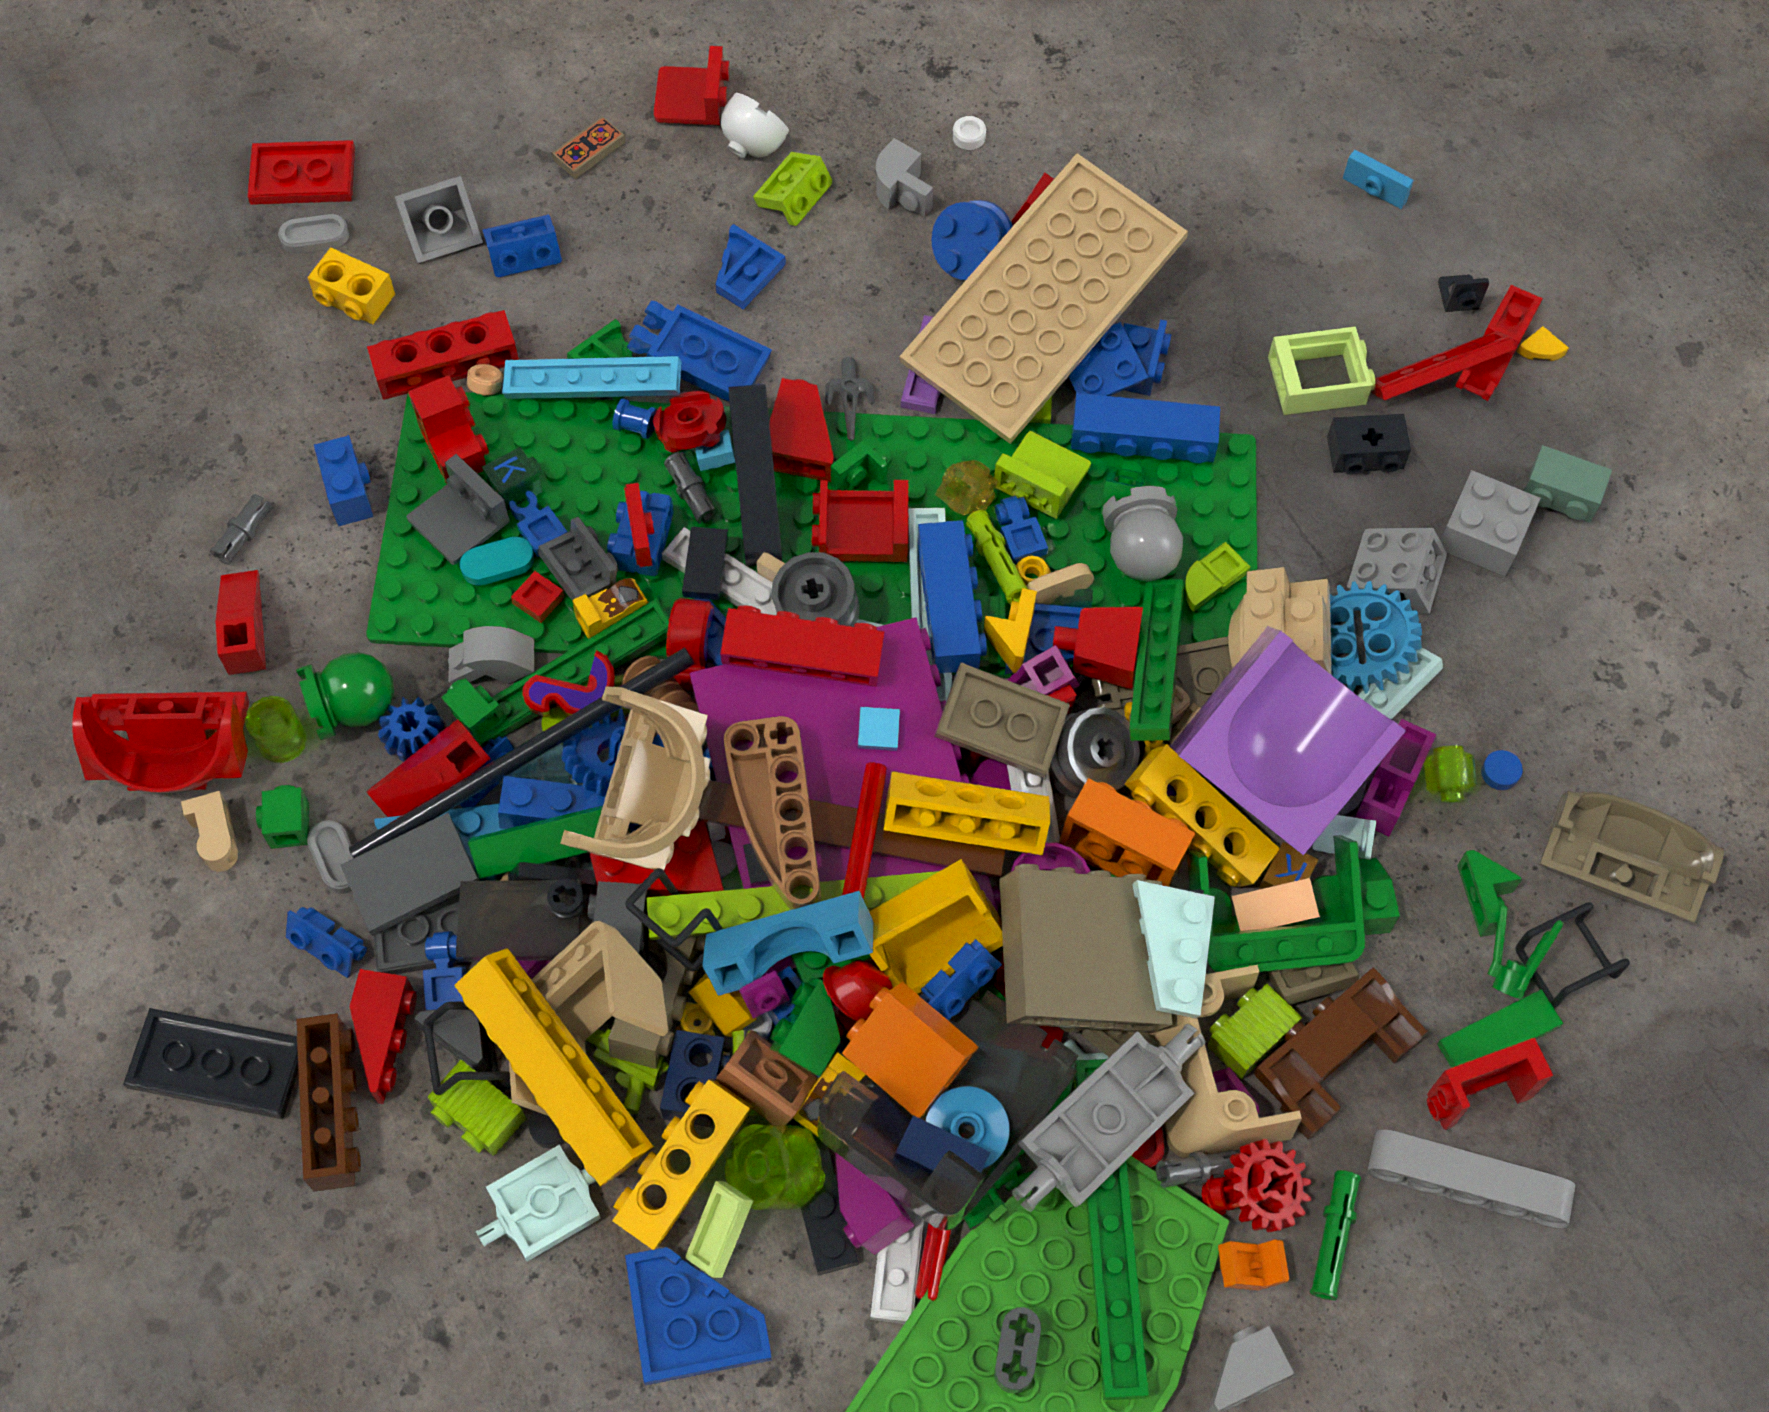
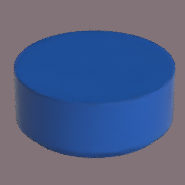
M1505 750L1490 753L1481 768L1484 781L1490 787L1497 790H1508L1514 787L1523 771L1518 757Z

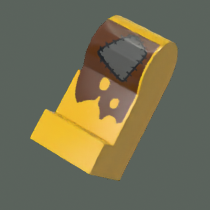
M632 578L620 580L610 589H605L589 598L584 594L572 600L575 617L588 639L649 603L635 579Z
M837 1052L831 1057L823 1073L811 1087L793 1119L817 1137H820L867 1075Z

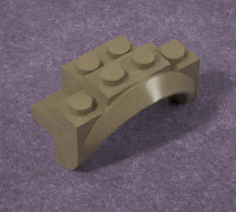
M1568 790L1561 795L1549 827L1551 832L1538 865L1573 877L1572 881L1643 908H1654L1693 923L1696 921L1708 886L1715 884L1724 856V848L1715 845L1707 837L1686 823L1644 804L1606 793L1572 792Z

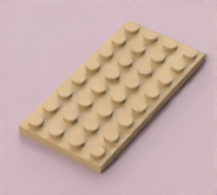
M1077 153L899 356L900 362L1011 444L1186 240L1188 231Z

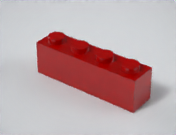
M747 605L738 606L737 609L728 608L720 653L722 664L877 687L885 631H878L876 626L867 623H855L854 627L838 625L839 622L837 620L827 617H817L815 621L799 619L800 616L798 614L787 611H779L776 615L761 613L760 609Z

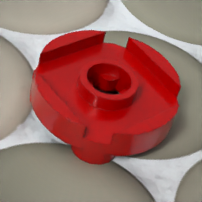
M691 391L676 395L669 399L670 406L665 408L664 411H662L660 406L654 414L653 425L657 437L664 444L668 452L716 445L721 439L720 433L725 428L727 421L722 401L717 398V401L711 399L709 393L703 391Z

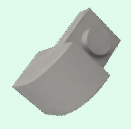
M895 138L882 150L877 158L876 195L881 204L888 210L896 202H899L905 209L914 211L925 218L933 207V187L918 179L921 175V153Z
M497 626L476 627L464 631L463 642L449 649L448 682L453 684L457 680L465 678L468 682L487 675L509 684L533 673L534 638L510 628Z

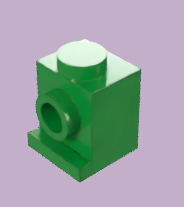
M466 678L454 682L447 690V693L441 697L456 719H459L477 743L507 720L497 701L493 700L481 685L474 688Z

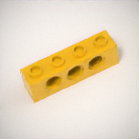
M1167 744L1152 749L1125 782V785L1132 791L1131 795L1134 800L1146 803L1154 812L1168 819L1174 818L1183 822L1189 830L1195 832L1189 849H1195L1205 855L1207 860L1218 869L1217 875L1220 879L1230 886L1242 887L1254 884L1279 850L1275 843ZM1168 784L1176 791L1175 802L1171 801L1167 795ZM1197 810L1204 817L1203 828L1196 823L1195 814ZM1225 837H1228L1232 842L1233 849L1231 854L1225 850Z
M899 772L891 773L885 805L884 830L1043 855L1050 825L1049 796Z
M714 1078L708 1079L705 1085L700 1081L695 1085L685 1100L690 1105L682 1119L675 1116L661 1136L666 1142L659 1153L655 1154L651 1151L637 1171L642 1175L640 1181L634 1189L627 1186L613 1206V1208L618 1210V1213L612 1221L652 1250L658 1248L754 1108V1106ZM699 1114H707L714 1121V1132L708 1138L699 1136L694 1129V1121ZM675 1149H682L690 1156L691 1164L686 1172H678L671 1166L670 1157ZM656 1184L665 1190L667 1199L663 1207H654L648 1202L646 1193L650 1185Z

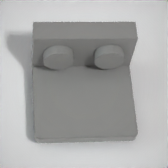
M1434 528L1366 529L1362 536L1347 588L1351 591L1353 581H1356L1359 589H1364L1367 582L1371 581L1375 591L1383 584H1386L1388 593H1393L1396 590L1403 593L1404 597L1411 601L1413 610H1417L1418 614H1430L1447 552Z

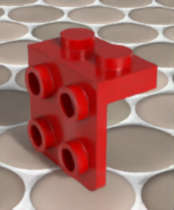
M709 46L707 68L675 66L659 68L654 105L655 121L660 123L720 125L721 107H725L727 104V87H724V81H729L730 61L724 60L723 46Z

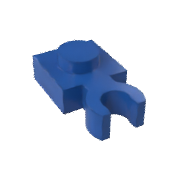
M527 491L525 493L529 503L527 507L520 508L513 500L509 502L513 517L520 521L517 523L518 531L529 542L534 553L539 557L538 546L567 533V530L549 506L539 510L535 494Z

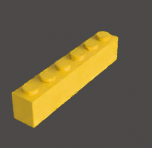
M508 948L485 956L454 985L461 994L465 1005L474 1012L485 1027L489 1038L498 1045L509 1060L513 1071L522 1078L533 1093L537 1104L546 1111L557 1126L561 1137L570 1144L581 1159L587 1173L600 1186L624 1173L654 1147Z

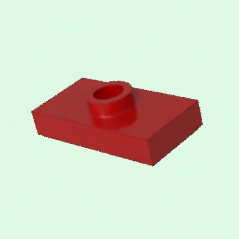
M639 483L627 484L624 491L636 562L639 567L651 566L652 560L647 535L655 534L651 512L643 513Z

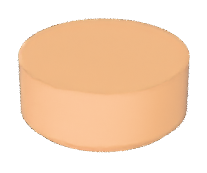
M479 364L468 370L467 387L471 391L481 395H493L501 391L503 373L498 368L492 365Z

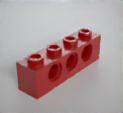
M505 310L485 313L472 319L451 322L442 327L427 331H417L412 335L393 340H383L378 344L367 346L383 400L408 394L410 390L448 375L452 381L467 378L468 370L475 365L487 364L500 369L505 367V360H519Z

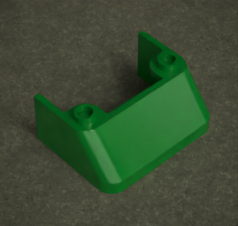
M1333 835L1336 874L1320 876L1311 883L1320 917L1273 928L1240 931L1237 916H1232V905L1228 895L1219 888L1209 887L1207 857L1195 849L1188 850L1187 863L1190 889L1204 890L1205 895L1215 897L1207 958L1208 966L1215 972L1258 965L1259 972L1349 963L1358 959L1365 948V932L1357 841L1343 835Z

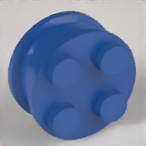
M986 200L955 203L944 209L935 221L931 238L932 250L940 267L954 278L967 280L1013 227L1008 215L998 205Z

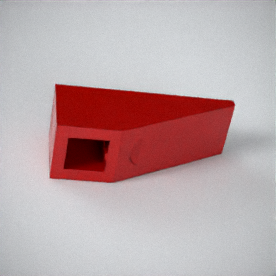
M258 570L226 574L220 577L215 620L217 655L228 675L266 670Z
M457 719L366 792L387 817L401 816L468 777L491 758L459 719Z
M360 969L349 1008L370 1092L377 1103L384 1104L386 1093L392 1092L396 1083L397 1070L393 1067L397 1053H402L405 1048L407 1031L404 1029L407 1015H412L415 1010L417 993L414 991L407 976Z

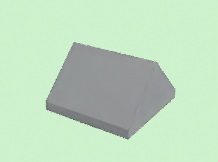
M461 176L394 196L402 226L417 263L483 243Z

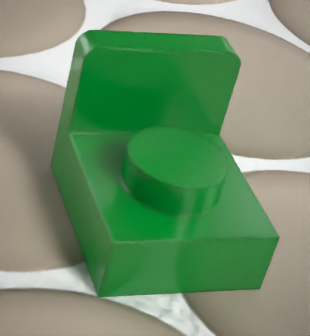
M862 440L831 465V485L837 490H846L849 486L854 487L858 485L867 473L882 485L887 481V459L877 448L872 449Z

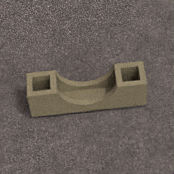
M647 935L648 953L655 957L666 971L662 988L668 1033L665 1036H660L616 1018L608 1037L610 1057L657 1069L661 1055L667 1057L670 1052L674 1033L670 1032L673 1021H680L683 1016L686 997L682 996L686 985L693 986L698 970L690 971L657 942L650 940ZM706 935L687 937L680 946L675 948L694 963L698 952H704Z

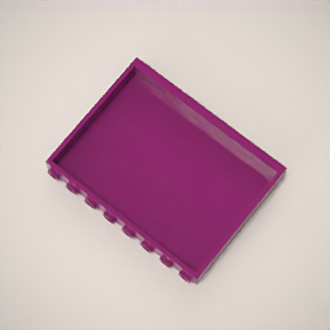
M917 617L877 627L878 631H885L877 687L727 664L691 672L690 678L698 711L708 715L705 723L707 727L706 743L716 782L732 784L724 746V734L727 728L741 721L784 716L793 719L800 731L808 794L811 800L858 808L865 766L868 762L881 763L887 768L879 813H885L892 772L970 784L967 774L960 775L956 760L961 759L960 747L934 737L946 700H939L936 687L941 686L939 671L936 664H929L926 651L931 650L927 629L919 628ZM860 707L900 709L897 751L858 748ZM788 736L779 737L778 744L787 743ZM741 740L735 744L734 749L738 751L748 750L753 745V742ZM787 771L778 777V781L790 783L798 775L792 771ZM728 826L743 889L772 886L771 883L751 886L743 845L750 844L746 830ZM815 843L820 882L845 880L850 849ZM794 847L789 850L787 857L792 860H799L808 851L803 847ZM872 854L868 878L936 872L945 868ZM971 873L979 884L981 891L983 890L996 911L1001 910V897L998 887H991L988 876ZM787 956L772 965L777 974L788 966L791 967L794 973H797L791 956Z

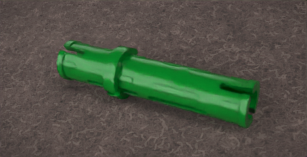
M1344 1170L1335 1171L1330 1203L1324 1207L1323 1216L1326 1218L1318 1253L1312 1289H1310L1311 1295L1332 1301L1337 1300L1338 1297L1337 1291L1351 1224L1356 1223L1357 1219L1354 1207L1359 1182H1361V1176Z

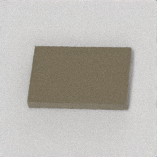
M961 663L957 669L934 737L1044 778L1048 773L1070 704Z

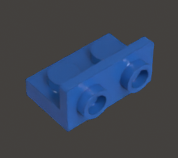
M549 214L483 229L496 277L562 262L556 232Z
M1160 319L1158 330L1124 323L1123 327L1149 379L1124 389V391L1150 396L1153 382L1161 383L1165 363L1158 361L1160 354L1167 355L1172 335L1165 333L1167 320Z

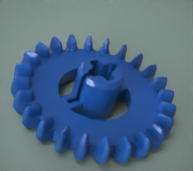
M622 709L619 711L616 722H613L611 716L608 715L603 718L602 724L598 721L563 742L561 758L565 763V770L572 775V779L575 782L583 783V788L586 790L597 789L596 794L600 796L607 794L627 724ZM658 734L654 737L652 744L664 747L662 739ZM609 747L608 760L602 763L598 755L602 750Z

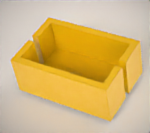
M962 859L869 911L874 921L873 953L869 955L880 970H884V973L890 977L893 988L904 982L918 994L922 992L921 988L941 969L948 976L954 974L956 971L948 962L966 942L971 944L977 939L989 953L1003 946L1000 915L983 890L981 891L979 884Z

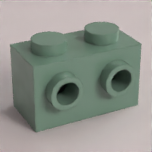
M1542 445L1532 465L1523 491L1540 497L1539 507H1548L1562 512L1570 518L1591 522L1602 502L1612 469Z

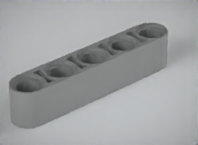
M1375 1131L1367 1173L1377 1179L1552 1228L1569 1227L1575 1184L1568 1179L1397 1131Z

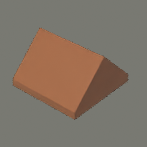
M750 1030L715 1080L754 1106V1111L781 1130L796 1114L817 1077L770 1050L772 1044L753 1030Z

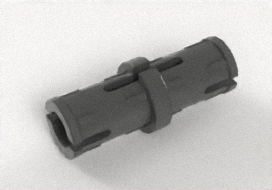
M677 452L672 454L665 460L664 466L675 481L678 496L686 501L697 523L709 522L718 514V510L704 489L705 482L702 477L697 476L693 471L685 453L681 452L679 454Z
M253 494L237 518L232 517L227 523L228 529L215 546L210 549V553L216 558L227 547L226 552L219 559L220 562L230 565L232 559L244 543L251 541L255 537L256 533L254 530L273 508L266 501L256 511V508L264 499L263 497Z
M1228 1150L1220 1153L1204 1154L1199 1151L1190 1153L1189 1157L1181 1159L1161 1160L1156 1166L1157 1179L1161 1181L1160 1185L1164 1188L1185 1183H1193L1196 1186L1205 1185L1207 1179L1211 1178V1175H1214L1213 1178L1225 1177L1224 1170L1235 1167L1229 1158L1231 1155L1237 1154V1152Z

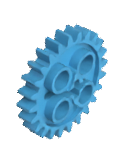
M1353 581L1351 591H1345L1341 585H1338V595L1332 596L1330 594L1331 675L1342 684H1347V688L1352 692L1355 690L1356 685H1361L1365 694L1369 692L1370 684L1373 683L1380 690H1383V680L1386 678L1396 684L1398 682L1396 671L1408 674L1409 665L1407 661L1417 662L1416 650L1422 649L1421 637H1419L1422 635L1421 623H1418L1417 610L1412 611L1409 599L1401 601L1400 591L1396 590L1388 595L1386 584H1383L1377 591L1373 590L1371 581L1367 582L1364 589H1359L1356 581ZM1356 610L1361 611L1366 653L1365 664L1359 663L1354 612ZM1375 617H1383V619L1378 621L1371 620ZM1340 621L1346 622L1345 624L1339 626L1333 625L1336 622ZM1380 648L1388 649L1387 651L1382 653L1374 652L1375 650ZM1342 653L1349 654L1348 656L1343 658L1336 657L1337 655Z

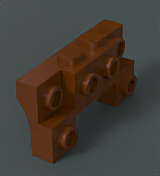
M1374 967L1336 1000H1333L1330 996L1323 1000L1312 1012L1316 1017L1307 1025H1304L1301 1021L1294 1025L1283 1037L1287 1042L1261 1063L1254 1072L1256 1078L1282 1104L1279 1110L1283 1114L1300 1111L1302 1119L1297 1129L1307 1140L1336 1116L1341 1109V1106L1320 1085L1371 1040L1393 1063H1396L1421 1041L1428 1032L1404 1007L1389 983Z

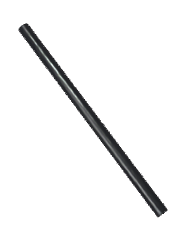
M684 647L619 687L644 695L695 663ZM602 697L353 844L349 847L352 857L360 856L439 817L501 780L504 776H508L622 707L602 701Z

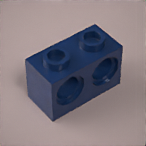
M676 1030L660 1105L663 1120L671 1121L675 1116L682 1119L690 1107L683 1103L685 1096L692 1091L699 1081L705 1085L708 1079L717 1078L732 1057V1052H727L724 1037ZM699 1053H707L713 1057L711 1062L703 1067H697L691 1063L693 1057ZM699 1114L694 1121V1125L711 1127L713 1119L707 1114Z

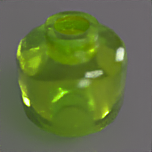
M1464 746L1433 748V754L1426 757L1424 761L1426 789L1430 794L1440 795L1441 802L1464 801V793H1469L1476 788L1475 759L1471 753L1464 751Z

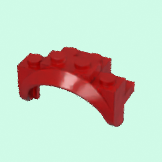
M247 692L92 694L91 697H76L73 710L72 732L75 749L85 780H112L126 786L128 791L174 793L187 790H206L207 783L214 778H242L248 755L243 732L249 707ZM113 731H126L129 740Z

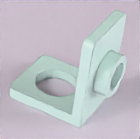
M1336 815L1312 844V849L1335 854L1333 835H1343L1357 841L1359 858L1370 859L1376 820Z

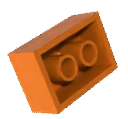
M1088 778L1067 815L1059 844L1072 848L1090 866L1098 870L1109 871L1116 877L1122 878V876L1128 874H1143L1146 876V880L1162 881V886L1170 887L1184 861L1195 832L1189 830L1183 822L1177 819H1168L1154 812L1146 803L1139 800H1131L1117 793L1111 785L1104 782L1097 783Z

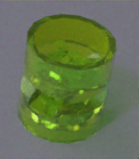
M279 696L262 697L247 710L245 717L246 728L264 758L271 762L284 763L295 759L301 754L307 741L306 731L299 721L295 709L288 700Z

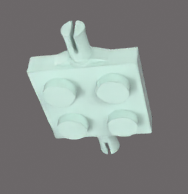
M559 1144L486 1186L489 1195L496 1205L498 1219L480 1230H476V1233L484 1247L507 1234L509 1238L517 1243L525 1260L528 1262L601 1219L590 1198L588 1185L596 1180L585 1169L580 1171L569 1162Z

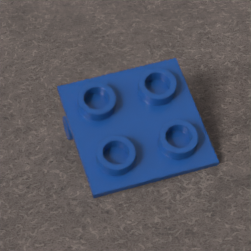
M1121 322L1109 328L1068 376L1076 393L1111 396L1149 379Z

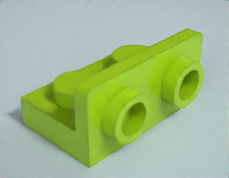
M790 152L754 194L753 198L758 207L783 211L789 225L797 226L832 185L833 181L821 156Z

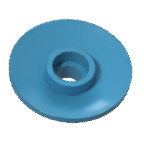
M958 1087L945 1092L932 1104L926 1117L927 1122L960 1138L962 1137L959 1135L958 1128L962 1124H970L974 1128V1135L969 1139H962L991 1152L983 1169L992 1165L1002 1155L1009 1139V1121L1003 1106L992 1094L976 1087Z

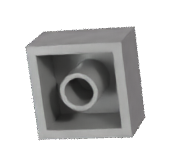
M1471 470L1440 541L1447 553L1506 576L1517 555L1540 497Z

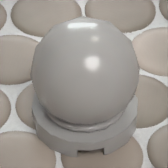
M1143 486L1131 488V496L1124 497L1117 502L1115 496H1113L1104 504L1102 511L1104 525L1112 533L1110 553L1117 568L1132 579L1150 582L1165 577L1177 567L1182 557L1183 535L1174 520L1177 514L1174 496H1168L1166 489L1163 487Z

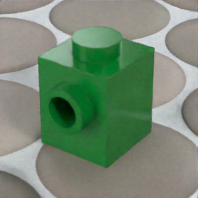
M281 785L275 787L274 790L262 791V805L256 806V822L258 828L262 829V835L270 849L308 845L307 836L310 831L309 801L301 787Z

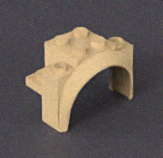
M605 687L602 701L628 708L630 713L595 836L591 838L564 830L560 844L647 869L655 870L661 868L664 871L665 865L670 862L673 856V842L680 836L689 837L699 818L698 807L703 790L707 787L710 779L709 764L711 759L703 756L701 748L707 735L705 723L708 715L622 687ZM658 734L662 739L664 747L652 744L654 737ZM629 823L641 826L632 833H629Z

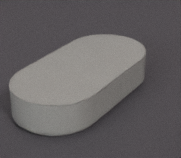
M327 214L288 220L280 227L278 236L282 247L287 252L300 254L329 250L330 247L333 249L339 248L347 242L349 230L346 221L341 216Z
M332 820L321 821L309 831L307 836L308 847L327 888L338 894L349 893L351 889L341 864L353 859L349 851V847L352 844L341 824Z

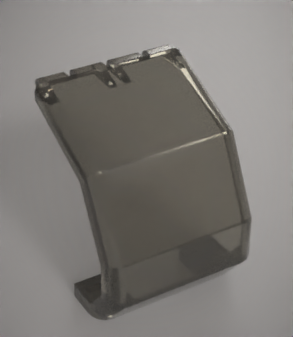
M978 989L965 1002L962 1010L948 1020L979 1048L945 1092L965 1086L985 1090L1001 1103L1009 1121V1139L1005 1150L992 1165L983 1169L981 1173L951 1150L944 1154L932 1174L894 1157L913 1115L867 1075L858 1082L848 1073L842 1071L836 1076L819 1105L817 1127L819 1139L939 1230H950L956 1227L976 1207L1021 1152L1022 1148L1018 1143L1046 1117L1077 1074L1072 1066L1079 1057L1078 1054L1057 1039H1054L1049 1048L1046 1049L1042 1046V1043L1048 1036V1033L1039 1026L1007 1024L1006 1002L989 990L986 991L980 1001L975 997L979 991ZM928 1112L925 1113L920 1119L926 1121ZM962 1124L958 1128L959 1135L962 1138L969 1139L974 1135V1128L970 1124Z

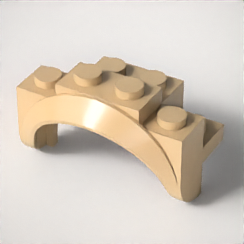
M1284 567L1248 571L1247 593L1234 611L1229 625L1228 643L1232 668L1235 667L1261 633L1269 626L1284 632L1304 653L1331 674L1330 586L1328 580L1321 579L1290 583Z

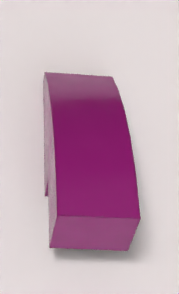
M1402 718L1398 725L1406 731L1381 760L1355 818L1376 820L1375 831L1388 837L1403 810L1436 737L1435 733Z

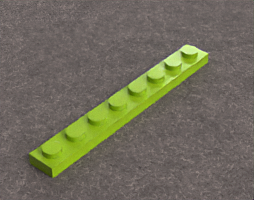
M939 871L870 877L867 879L864 902L868 910L871 911ZM845 880L820 882L821 901L842 896ZM800 885L792 891L791 895L797 899H804L812 893L813 889L807 885ZM773 886L647 898L648 917L673 938H676L704 908L711 910L723 929L790 910ZM705 918L688 937L706 935L715 932V930ZM649 929L650 940L661 939Z

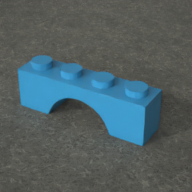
M856 891L708 933L705 939L702 966L718 996L740 990L743 986L761 978L776 962L795 953L805 951L821 952L827 955L833 963L873 953L874 921L860 891Z

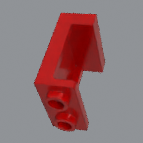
M820 480V493H813V515H819V525H812V547H819V553H826L838 558L840 561L907 562L908 480H894V491L829 490L828 480Z
M1531 1038L1445 1070L1427 1093V1106L1433 1119L1440 1121L1443 1129L1447 1130L1452 1128L1469 1109L1470 1103L1467 1096L1507 1082L1517 1104L1532 1099L1549 1081L1553 1073L1535 1038Z

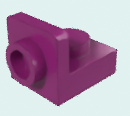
M773 966L761 978L743 986L739 990L753 1019L790 1000Z

